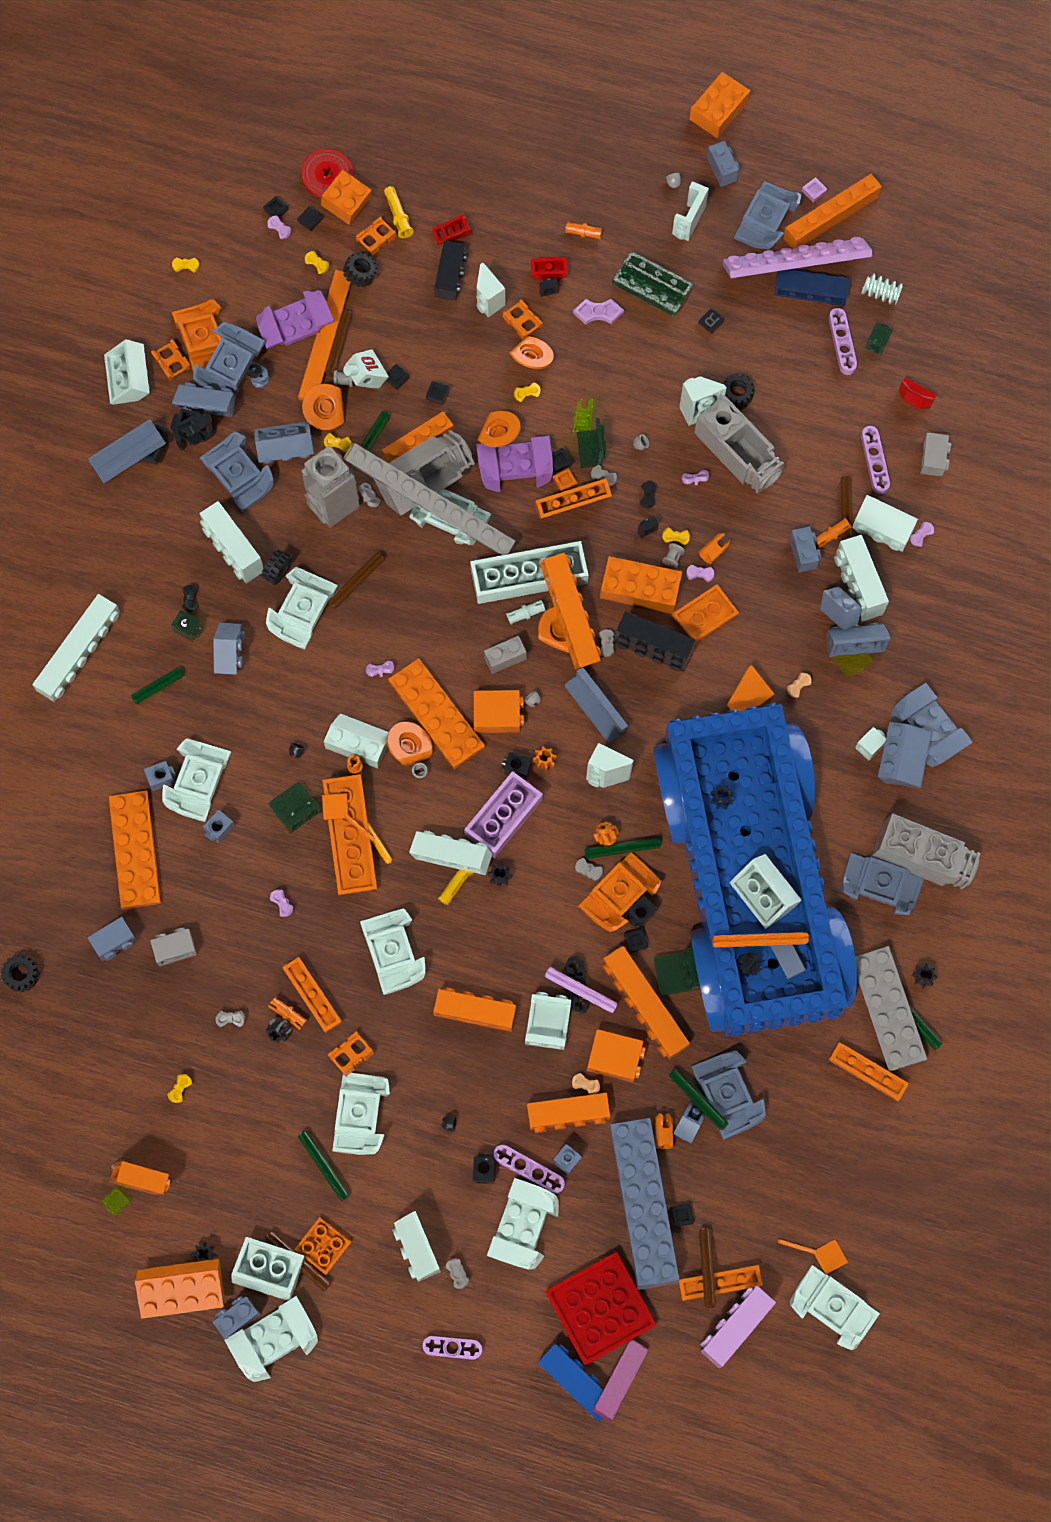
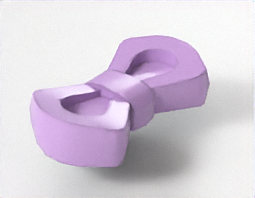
M275 215L269 218L268 228L276 229L279 232L280 239H286L291 235V228L285 226L278 216Z
M702 470L693 475L684 473L682 475V482L685 484L694 482V485H698L699 481H708L710 475L707 470Z
M923 522L921 528L910 536L911 543L914 546L921 547L923 538L934 533L933 525L929 522Z
M690 565L686 570V575L689 580L699 577L709 583L714 578V570L711 567L703 569L702 567L697 568L694 565Z
M387 661L379 666L369 664L366 667V673L371 677L377 674L383 677V673H392L394 671L392 661Z
M274 890L270 895V900L277 903L280 907V916L287 917L291 915L293 906L284 897L283 890Z

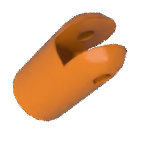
M718 533L699 551L700 557L706 563L712 564L729 547L730 539L721 546L717 543L725 533Z
M659 1113L654 1118L656 1149H672V1117L668 1113L665 1114L664 1127H662L663 1116Z

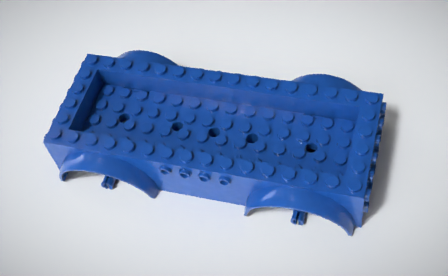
M775 703L767 704L762 708L753 706L746 708L744 711L730 710L726 714L711 713L708 717L700 718V716H693L689 720L681 721V719H675L670 721V723H667L664 743L654 746L653 751L672 842L675 844L685 843L702 928L690 931L710 1031H723L724 1037L738 1036L745 1033H756L762 1030H772L785 1026H796L808 1022L813 1023L839 1018L846 1009L852 1006L857 988L856 959L852 939L844 918L836 908L826 907L822 892L824 881L822 877H819L820 863L819 859L815 858L814 855L816 845L814 839L810 837V832H812L810 818L815 803V777L809 746L803 732L796 724L785 722L782 704L776 705ZM731 772L737 773L739 779L732 781L729 779L728 774ZM717 785L721 786V788L728 786V791L734 792V795L731 797L734 802L733 804H727V810L723 809V807L717 810V805L710 803L713 798L710 795L711 791H717ZM722 795L717 796L718 798H722V800L727 799L726 797H722ZM745 831L749 836H742L740 832ZM764 854L767 855L802 900L788 914L767 929L764 928L729 883L753 859ZM806 932L809 936L807 944H793L806 971L787 980L780 965L776 969H771L768 966L769 959L777 960L770 945L713 947L712 938L717 935ZM751 952L760 959L761 962L758 966L762 969L756 976L750 975L746 977L738 971L737 966L739 963L736 960L741 954L745 953L747 955Z

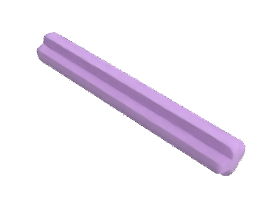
M549 967L545 974V977L611 1013L617 1007V1003L551 967Z

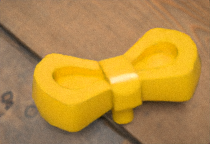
M310 251L306 254V264H313L317 267L319 274H324L328 271L329 262L318 257L315 251Z
M175 258L172 262V268L175 272L189 269L195 273L199 269V262L196 258L190 260Z
M536 382L523 388L516 387L514 397L519 402H522L526 396L533 395L538 397L541 388Z
M329 433L324 438V445L326 448L331 446L347 452L351 441L349 437L343 439L335 438Z
M667 527L662 533V538L665 542L678 541L686 545L690 541V533L688 530L680 533L678 531L674 532Z
M180 1074L177 1076V1082L173 1086L174 1089L167 1093L171 1102H182V1092L192 1084L188 1075Z

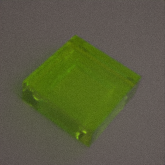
M117 1187L101 1201L115 1217L130 1203Z

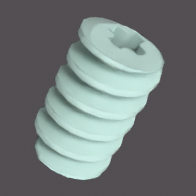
M873 273L871 277H867L862 294L864 295L868 290L869 297L875 293V299L882 296V302L889 298V304L891 305L895 300L896 305L902 291V284L896 287V281H893L889 285V279L887 278L882 282V276L875 280V274Z

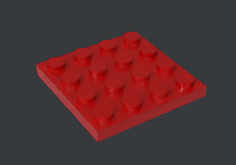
M617 1252L545 1291L584 1366L657 1326Z

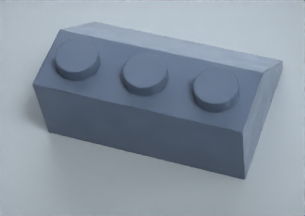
M185 383V385L178 386L172 404L180 410L183 408L195 412L233 417L236 395L232 393L231 389L221 388V391L214 390V387L203 385V388H198L195 384Z
M308 421L254 429L259 463L268 464L280 459L287 461L291 460L292 457L306 458L314 454Z
M871 623L861 627L856 625L842 630L840 627H832L826 634L829 657L885 652L890 641V635L885 625H879L878 623Z
M890 722L878 778L886 784L921 788L933 733L909 724Z

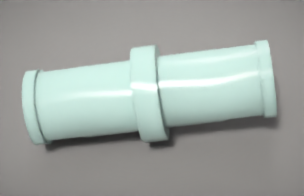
M539 600L528 606L523 605L521 606L522 608L506 613L510 625L525 618L528 620L530 616L545 611L542 600Z

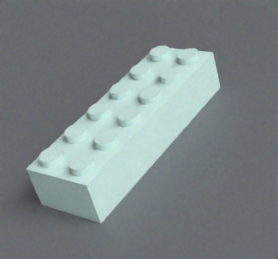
M581 541L470 561L477 603L481 604L549 591L539 561L564 552L570 559V570L576 577V586L588 584L589 575Z

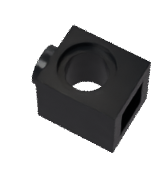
M509 752L508 758L504 757L502 763L504 775L509 776L513 771L527 781L532 757ZM513 763H519L521 767L519 769H513L511 765Z
M643 895L627 912V920L632 926H638L642 929L657 913L658 908ZM637 910H643L645 911L646 916L642 918L638 917L635 912Z
M480 1153L478 1157H474L473 1183L493 1184L494 1157H490V1154ZM482 1163L487 1164L490 1168L485 1174L478 1171V1166Z

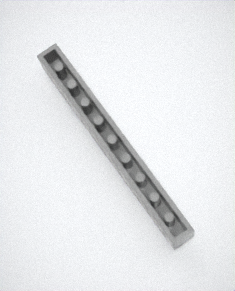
M356 443L350 445L342 459L501 556L508 555L515 543V540Z

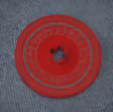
M320 149L312 152L304 160L301 167V179L305 188L311 194L322 198L324 192L342 170L354 177V169L350 160L343 153L333 149ZM331 172V175L325 176V173Z

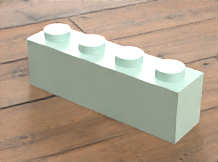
M416 831L409 852L417 860L486 875L492 857V852L483 843H476L475 845L465 839L453 840L452 837L447 835L435 836L430 831H424V833Z

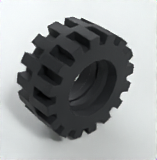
M361 252L353 253L345 262L343 268L344 277H347L346 280L348 282L351 281L352 285L356 284V287L370 285L377 273L378 267L375 265V260H371L372 257H368L366 253L363 255ZM355 266L363 268L366 273L357 271Z
M735 373V376L732 374L723 382L726 386L725 396L736 408L742 409L743 406L747 407L751 403L755 388L753 381H750L748 376L745 378L744 374L739 376V373ZM734 386H739L745 390V394L735 396L730 392V389Z
M278 549L267 560L261 577L269 583L277 585L288 572L293 558Z
M19 954V956L14 955L13 958L9 957L7 963L4 962V968H1V977L10 989L16 992H24V990L28 991L31 986L34 987L36 985L35 982L39 979V971L36 963L31 958ZM21 965L27 967L28 975L24 980L16 981L13 979L12 973L16 967Z

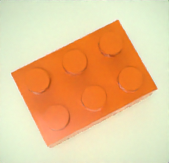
M722 72L691 107L689 120L718 139L748 104L751 90Z

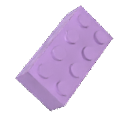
M512 771L464 829L465 836L475 844L483 843L487 845V848L492 852V857L495 859L543 801V794Z
M758 1286L753 1289L749 1287L740 1297L743 1301L740 1304H734L727 1312L729 1315L728 1319L725 1320L723 1318L714 1328L716 1333L713 1337L709 1335L701 1343L703 1348L700 1352L718 1368L723 1367L776 1303Z

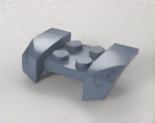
M764 181L747 209L734 239L754 248L768 250L772 248L784 234L782 231H777L788 210L795 212L800 204L801 194L787 191Z
M223 322L213 331L222 338L205 369L195 364L193 380L201 388H203V385L214 387V390L221 391V388L231 389L232 393L237 395L239 391L238 386L247 371L248 365L252 362L254 356L257 357L266 341L232 323Z
M233 432L220 444L202 455L200 460L210 472H213L243 513L262 500L272 489L273 476L268 465L261 472L242 450L245 447L246 437L238 432Z
M925 683L894 706L891 718L894 723L903 724L905 722L933 733L926 764L934 767L973 742L962 728L957 729L935 701L938 697Z
M850 853L840 890L854 901L857 900L858 895H862L893 906V914L912 915L924 878L910 874L908 869L873 857L864 858Z
M736 1050L728 1051L691 1066L706 1099L729 1123L724 1130H719L723 1140L756 1126L766 1116L764 1099L754 1104L738 1070V1068L746 1063V1060Z

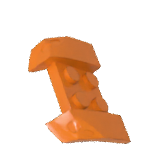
M214 299L171 313L176 327L181 333L193 372L195 364L203 369L206 368L222 339L213 332L217 328L214 318L218 317L221 309Z
M630 852L598 883L578 907L600 927L608 932H612L628 922L622 916L645 892H648L651 896L657 892L662 880Z

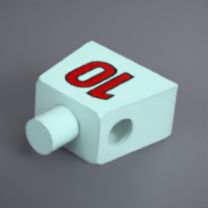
M373 350L354 354L345 364L343 370L346 376H351L355 385L378 389L389 378Z

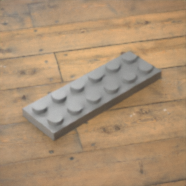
M889 946L855 957L857 978L889 1072L928 1060Z

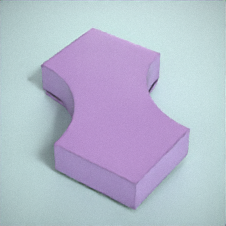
M585 299L573 310V314L584 324L595 320H603L612 325L624 313V310L612 299L603 303H593Z

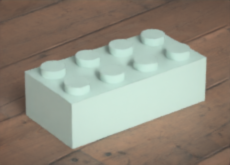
M219 501L199 513L203 532L208 538L211 537L214 547L218 552H222L228 566L232 565L234 573L239 580L243 579L245 583H248L262 573L264 568L261 557Z
M862 535L840 541L834 556L837 566H840L842 580L848 585V595L861 606V620L865 621L883 615L889 600Z

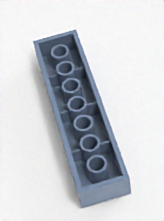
M647 1118L610 1124V1134L637 1289L678 1284L679 1275L651 1120Z

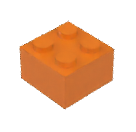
M342 170L322 195L321 206L348 225H351L369 202L372 190Z

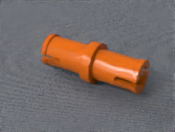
M567 222L565 233L581 235L582 238L587 236L601 239L603 228L587 226L586 223L582 225Z
M844 518L836 525L829 526L828 530L817 536L816 542L821 548L831 540L838 539L837 536L852 527L847 519Z
M351 755L347 760L348 771L351 776L362 775V762L358 756L355 758V755Z
M277 997L268 1006V1008H271L283 1019L297 1027L298 1030H301L305 1025L304 1023L307 1022V1019L296 1013L292 1006L288 1007Z

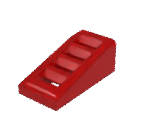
M464 214L432 228L438 245L443 244L444 241L451 242L473 234ZM446 229L450 230V235L447 234ZM440 231L443 232V235H444L443 238H441V236H440V234H439Z

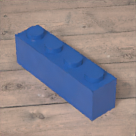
M554 1344L538 1364L599 1422L603 1417L592 1410L603 1391L598 1386L600 1382L592 1374L588 1376L583 1371L585 1367L577 1359L572 1361L567 1356L569 1351L561 1344L559 1346Z

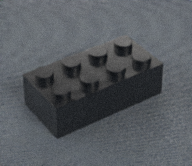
M625 611L616 630L615 644L622 650L629 649L637 656H646L657 664L663 663L674 671L684 672L693 653L695 639Z

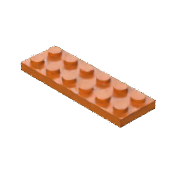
M419 658L388 679V682L453 769H456L485 749L483 742Z
M361 774L322 780L324 795L347 793L348 815L369 833ZM346 818L328 820L338 895L377 890L371 840Z
M148 791L109 796L121 909L161 904Z

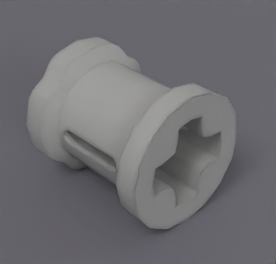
M334 371L335 387H338V385L353 387L351 376H346L344 372Z
M670 544L669 551L666 557L662 559V562L668 567L677 568L678 560L685 552L684 549L679 545Z

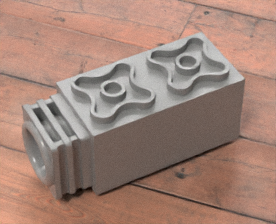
M723 396L697 417L694 433L742 484L746 482L748 485L751 484V488L755 489L758 494L771 486L779 478L784 463L780 462L778 457H775L773 452L774 446L726 396Z
M450 430L447 434H443V437H430L389 464L438 493L463 477L461 472L475 463L464 439L459 434ZM375 480L386 504L399 515H403L417 506V504Z
M328 446L305 462V468L301 471L306 491V503L323 524L326 523L329 528L359 508L358 500L360 499L357 494L356 474L342 460V456L336 453L331 446Z
M892 813L882 824L871 857L908 869L911 874L938 885L944 886L947 883L963 889L971 884L978 869L981 853L968 850L967 847H964L965 842Z

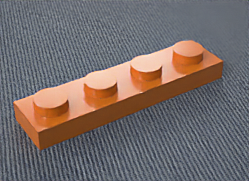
M299 957L282 967L325 1034L342 1023Z
M840 1042L829 1058V1061L896 1101L901 1099L909 1084Z
M759 1265L714 1273L715 1295L744 1290L749 1287L763 1286ZM702 1276L679 1280L682 1301L704 1297Z

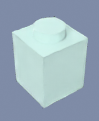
M873 727L857 743L855 748L865 758L870 760L885 746L886 736L881 730H876Z

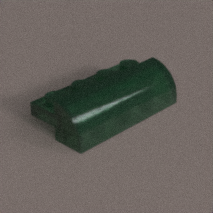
M632 251L623 261L621 269L612 281L613 285L673 317L684 307L694 285Z

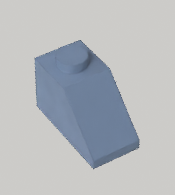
M692 1101L687 1106L674 1132L682 1140L692 1143L706 1116Z

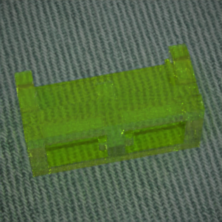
M589 399L587 408H582V401L579 400L576 413L574 412L573 432L591 434L594 399Z

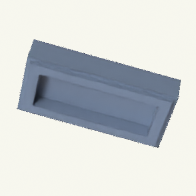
M770 945L787 980L806 971L793 945Z

